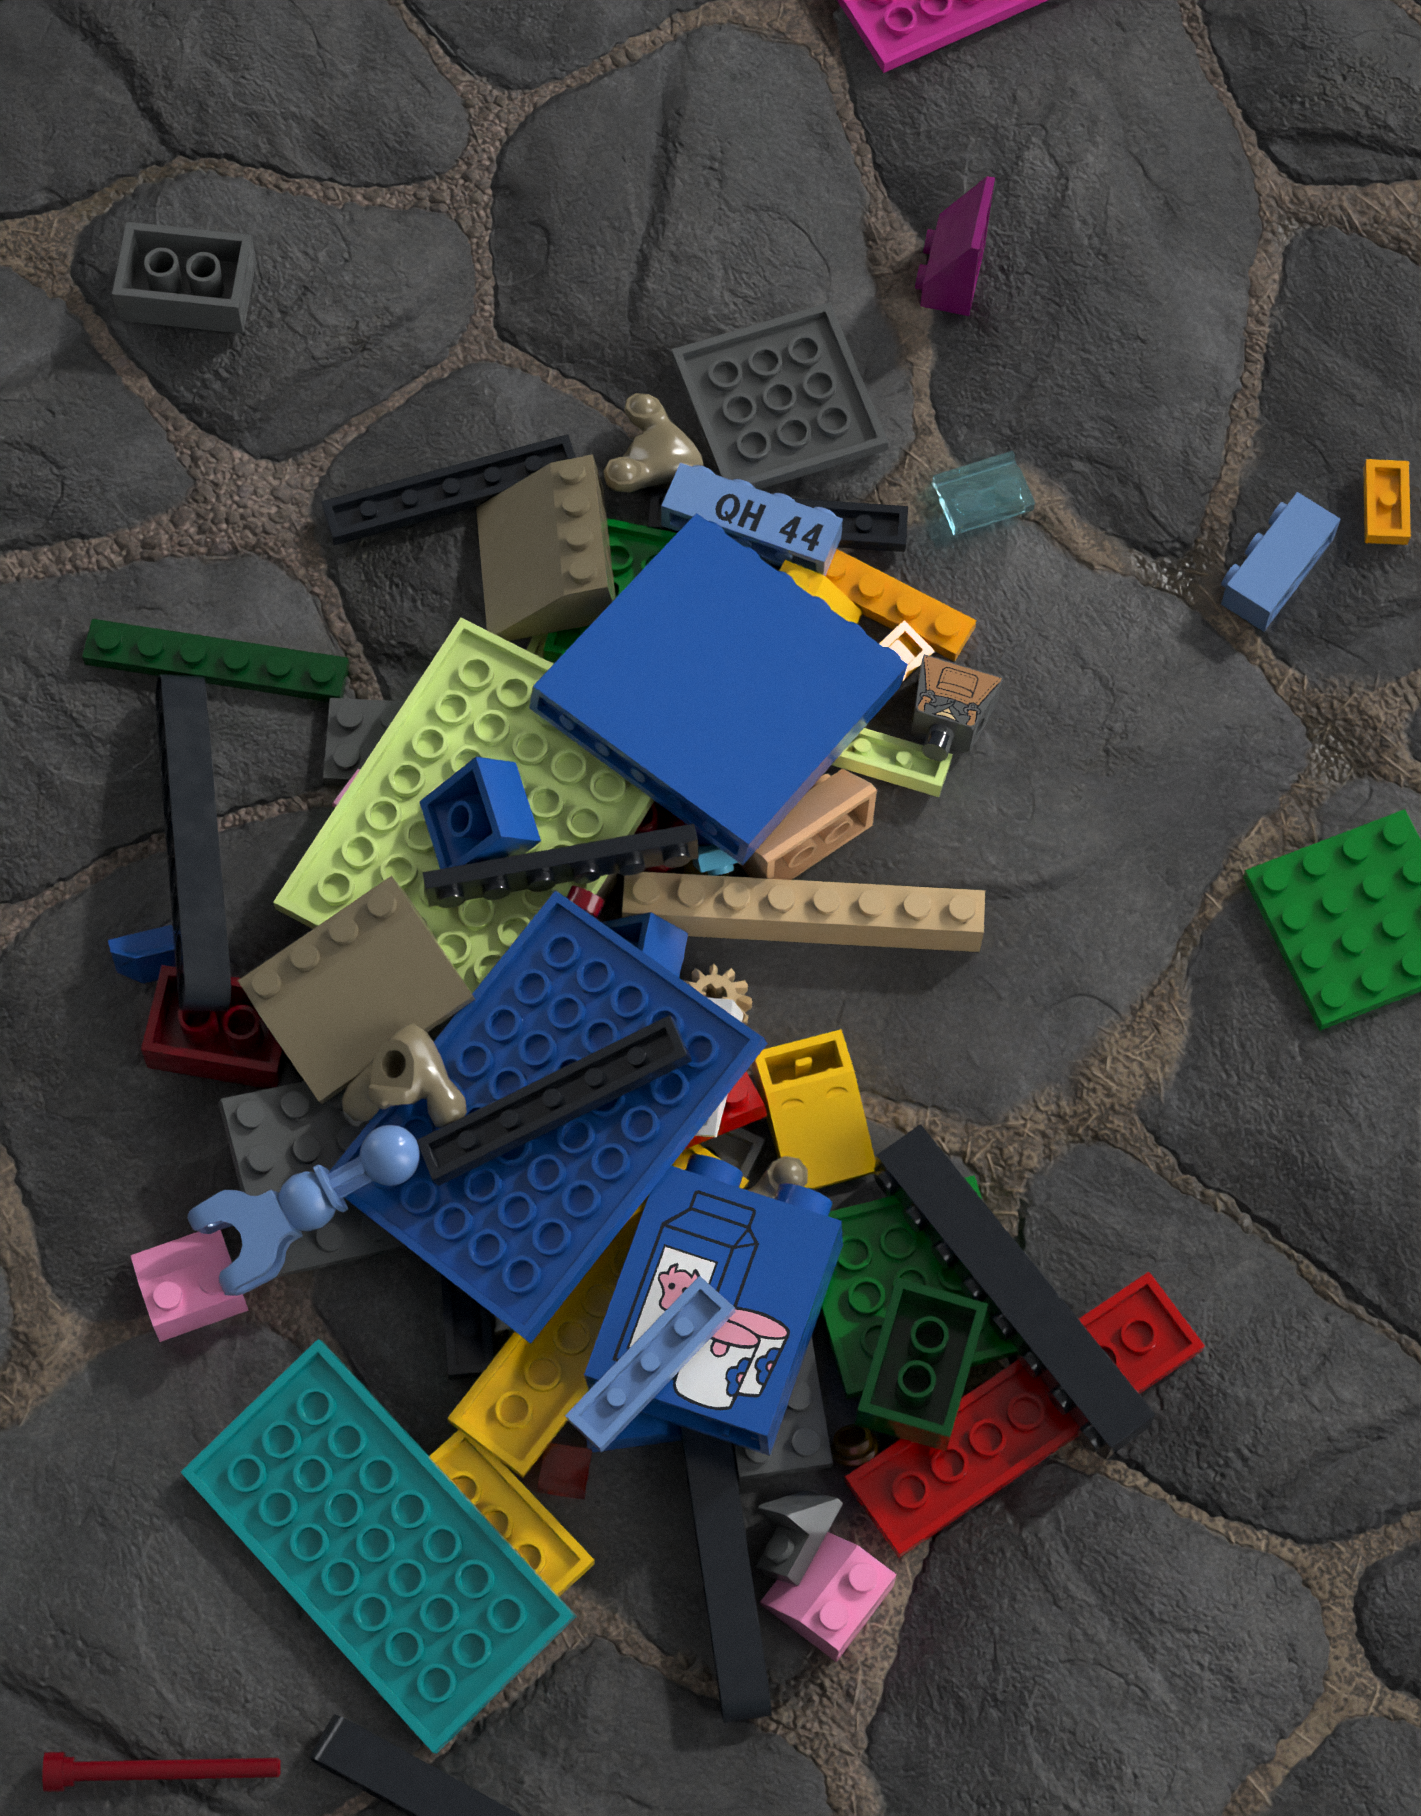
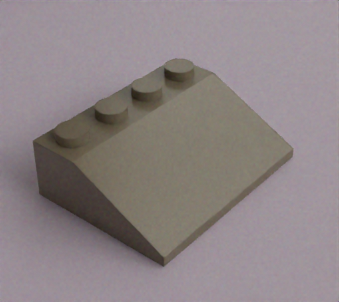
M593 455L550 463L476 507L487 631L507 641L588 626L616 599L604 490Z
M392 876L238 980L266 1026L321 1104L347 1088L348 1084L369 1065L382 1044L387 1042L401 1027L415 1023L426 1032H429L475 1000L408 895Z

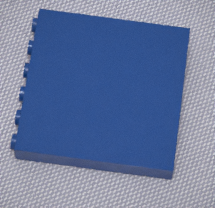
M696 513L533 685L529 709L687 825L694 824L695 830L737 862L744 865L901 687L908 664L893 649L883 647L866 635L865 631L858 624L848 622L831 610L830 606L823 599L812 596L799 587L787 573L777 571L764 562L752 548L742 546L732 539L720 525L713 521H707Z

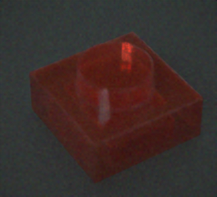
M550 1443L544 1450L538 1493L585 1500L593 1455L592 1449Z

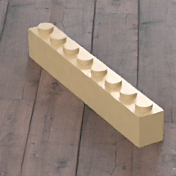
M641 872L636 875L625 876L622 918L652 912L688 933V936L980 952L984 934L985 890Z

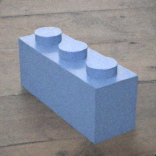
M1298 492L1288 505L1281 502L1268 521L1271 527L1266 534L1257 533L1245 551V555L1248 557L1241 567L1234 564L1225 575L1221 586L1226 588L1221 605L1264 632L1334 540L1341 519Z

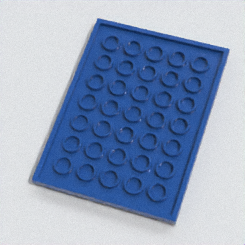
M556 890L472 993L475 1000L459 1010L434 1041L443 1060L448 1077L466 1099V1115L669 1015L675 1020L692 1061L440 1186L432 1181L420 1150L419 1166L413 1176L407 1181L393 1186L381 1185L372 1181L344 1197L530 1344L768 1044L761 1035ZM422 1098L415 1104H400L383 1110L379 1109L332 1167L330 1173L359 1157L364 1139L371 1131L385 1125L402 1127L408 1130L416 1140L438 1130L439 1128L435 1127L428 1114L427 1099Z

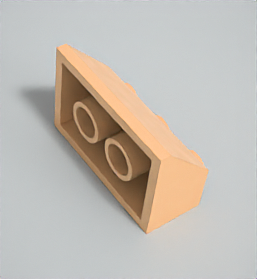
M841 769L832 776L829 774L822 775L744 865L740 864L750 878L794 879L872 826L877 794L876 788L872 783L845 769Z

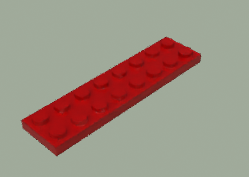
M1147 1272L1079 1318L1080 1322L1139 1394L1195 1357L1205 1347L1150 1272ZM1019 1359L961 1398L947 1451L901 1438L870 1461L845 1476L844 1482L898 1558L920 1545L1079 1436L1077 1429L1080 1427L1069 1413L1062 1415L1054 1407L1047 1394L1050 1389L1039 1376L1036 1378L1031 1377L1023 1368Z

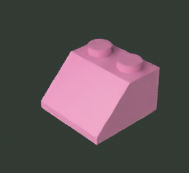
M221 1230L212 1234L196 1232L130 1255L159 1342L249 1311L243 1294L238 1296L225 1295L220 1286V1272L232 1263Z
M827 1532L800 1584L796 1586L777 1580L760 1601V1605L837 1662L891 1591L897 1574L860 1546Z

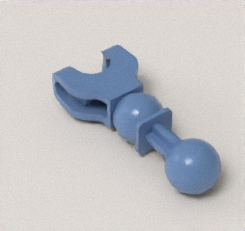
M395 1125L381 1126L366 1136L361 1145L359 1157L331 1173L327 1168L318 1164L313 1167L315 1172L305 1171L292 1175L282 1185L279 1193L269 1190L259 1196H250L242 1191L223 1190L194 1207L187 1216L193 1230L203 1234H212L218 1230L234 1226L241 1234L243 1245L239 1257L223 1269L219 1275V1283L224 1294L238 1296L275 1278L283 1267L289 1245L303 1236L301 1231H312L323 1227L333 1218L336 1209L341 1212L348 1210L343 1197L372 1181L381 1185L393 1186L410 1179L419 1166L420 1148L417 1140L408 1130Z

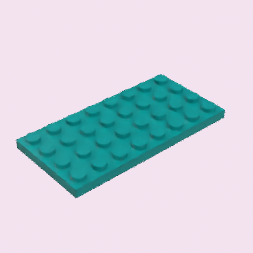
M317 1339L181 1471L182 1475L433 1753L437 1754L577 1617L320 1339Z

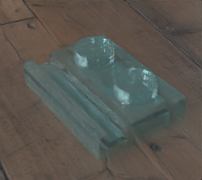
M1013 451L933 475L932 485L937 490L940 504L954 535L1034 510L1035 501L1020 467L1015 462Z

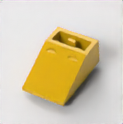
M842 1029L763 1049L752 1063V1073L758 1093L765 1104L766 1119L778 1159L783 1156L799 1158L808 1169V1180L804 1187L812 1190L875 1174L876 1160L855 1071Z

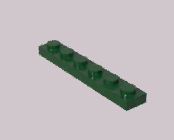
M99 619L91 620L82 656L84 664L89 666L155 676L159 674L204 677L207 684L330 702V698H343L350 666L349 658Z

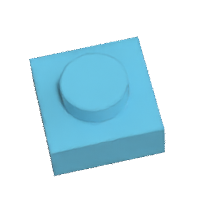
M714 844L699 846V859H693L694 867L701 873L707 871L708 875L711 876L729 873L734 870L733 864L739 863Z

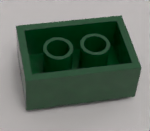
M897 1277L858 1407L855 1425L947 1451L988 1304Z

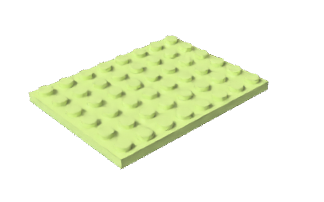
M460 617L273 903L276 910L314 929L392 876L408 895L468 989L473 993L555 890L566 897L571 886H578L597 894L608 875L600 876L598 880L586 884H579L574 881L555 884L553 888L542 892H533L529 889L510 892L508 896L497 900H487L484 897L465 900L463 904L453 908H442L438 905L429 907L422 872L438 870L440 867L419 801L475 757L516 762L541 839L540 843L527 852L533 853L633 835L654 800L529 709L533 685L549 670L553 663Z

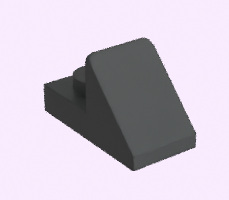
M804 1490L759 1505L758 1509L778 1527L768 1542L756 1568L767 1577L798 1586L843 1502L835 1497Z

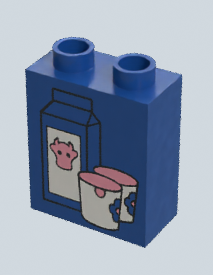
M693 1154L690 1156L685 1170L671 1166L649 1194L587 1364L584 1377L590 1390L676 1299L701 1276L735 1307L736 1312L640 1413L770 1456L843 1246L842 1221L828 1217L833 1203L819 1192L795 1184L782 1183L779 1185L773 1199L739 1188L743 1173L735 1166L710 1156Z

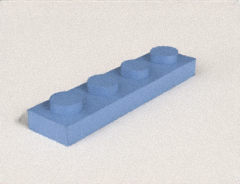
M699 1276L565 1415L566 1420L600 1452H603L736 1312L735 1307Z

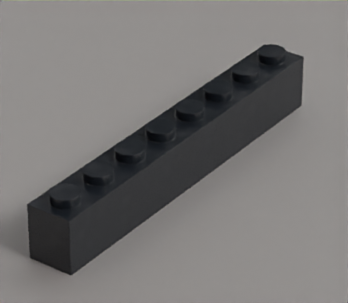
M921 1124L876 1155L874 1179L879 1188L888 1197L894 1195L904 1207L902 1213L907 1223L915 1232L923 1231L933 1243L931 1250L938 1262L946 1269L952 1267L962 1279L960 1287L966 1297L988 1304L986 1311L991 1316L989 1323L992 1329L1003 1341L1006 1342L1010 1339L1021 1353L1018 1355V1359L1023 1368L1031 1377L1036 1378L1039 1376L1050 1389L1047 1393L1050 1401L1062 1415L1070 1414L1080 1427L1077 1429L1080 1439L1093 1453L1099 1451L1107 1460L1151 1426L1155 1413Z

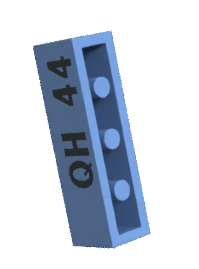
M683 463L679 464L661 505V526L679 532L697 513L707 521H713L720 525L728 536L742 546L752 548L765 562L781 567L784 560H787L824 576L827 574L841 540L843 518L837 517L832 511L823 507L811 508L795 502L790 496L782 493L770 494L756 489L745 480H730L715 475L710 469L700 465L689 466Z

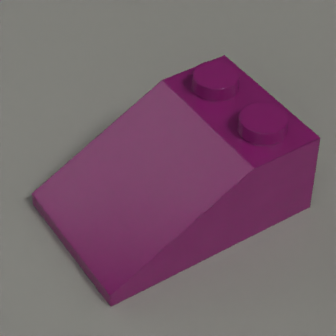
M986 176L939 214L936 230H927L923 254L930 255L928 265H919L915 289L922 290L920 307L965 316L970 315L986 244L995 183L994 177Z

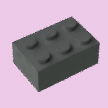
M126 222L112 291L118 321L243 334L256 267L252 235Z

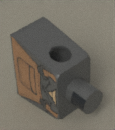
M923 655L916 687L910 734L915 738L925 740L922 752L927 758L934 761H943L947 758L950 748L961 752L971 751L997 707L1003 677L930 655Z

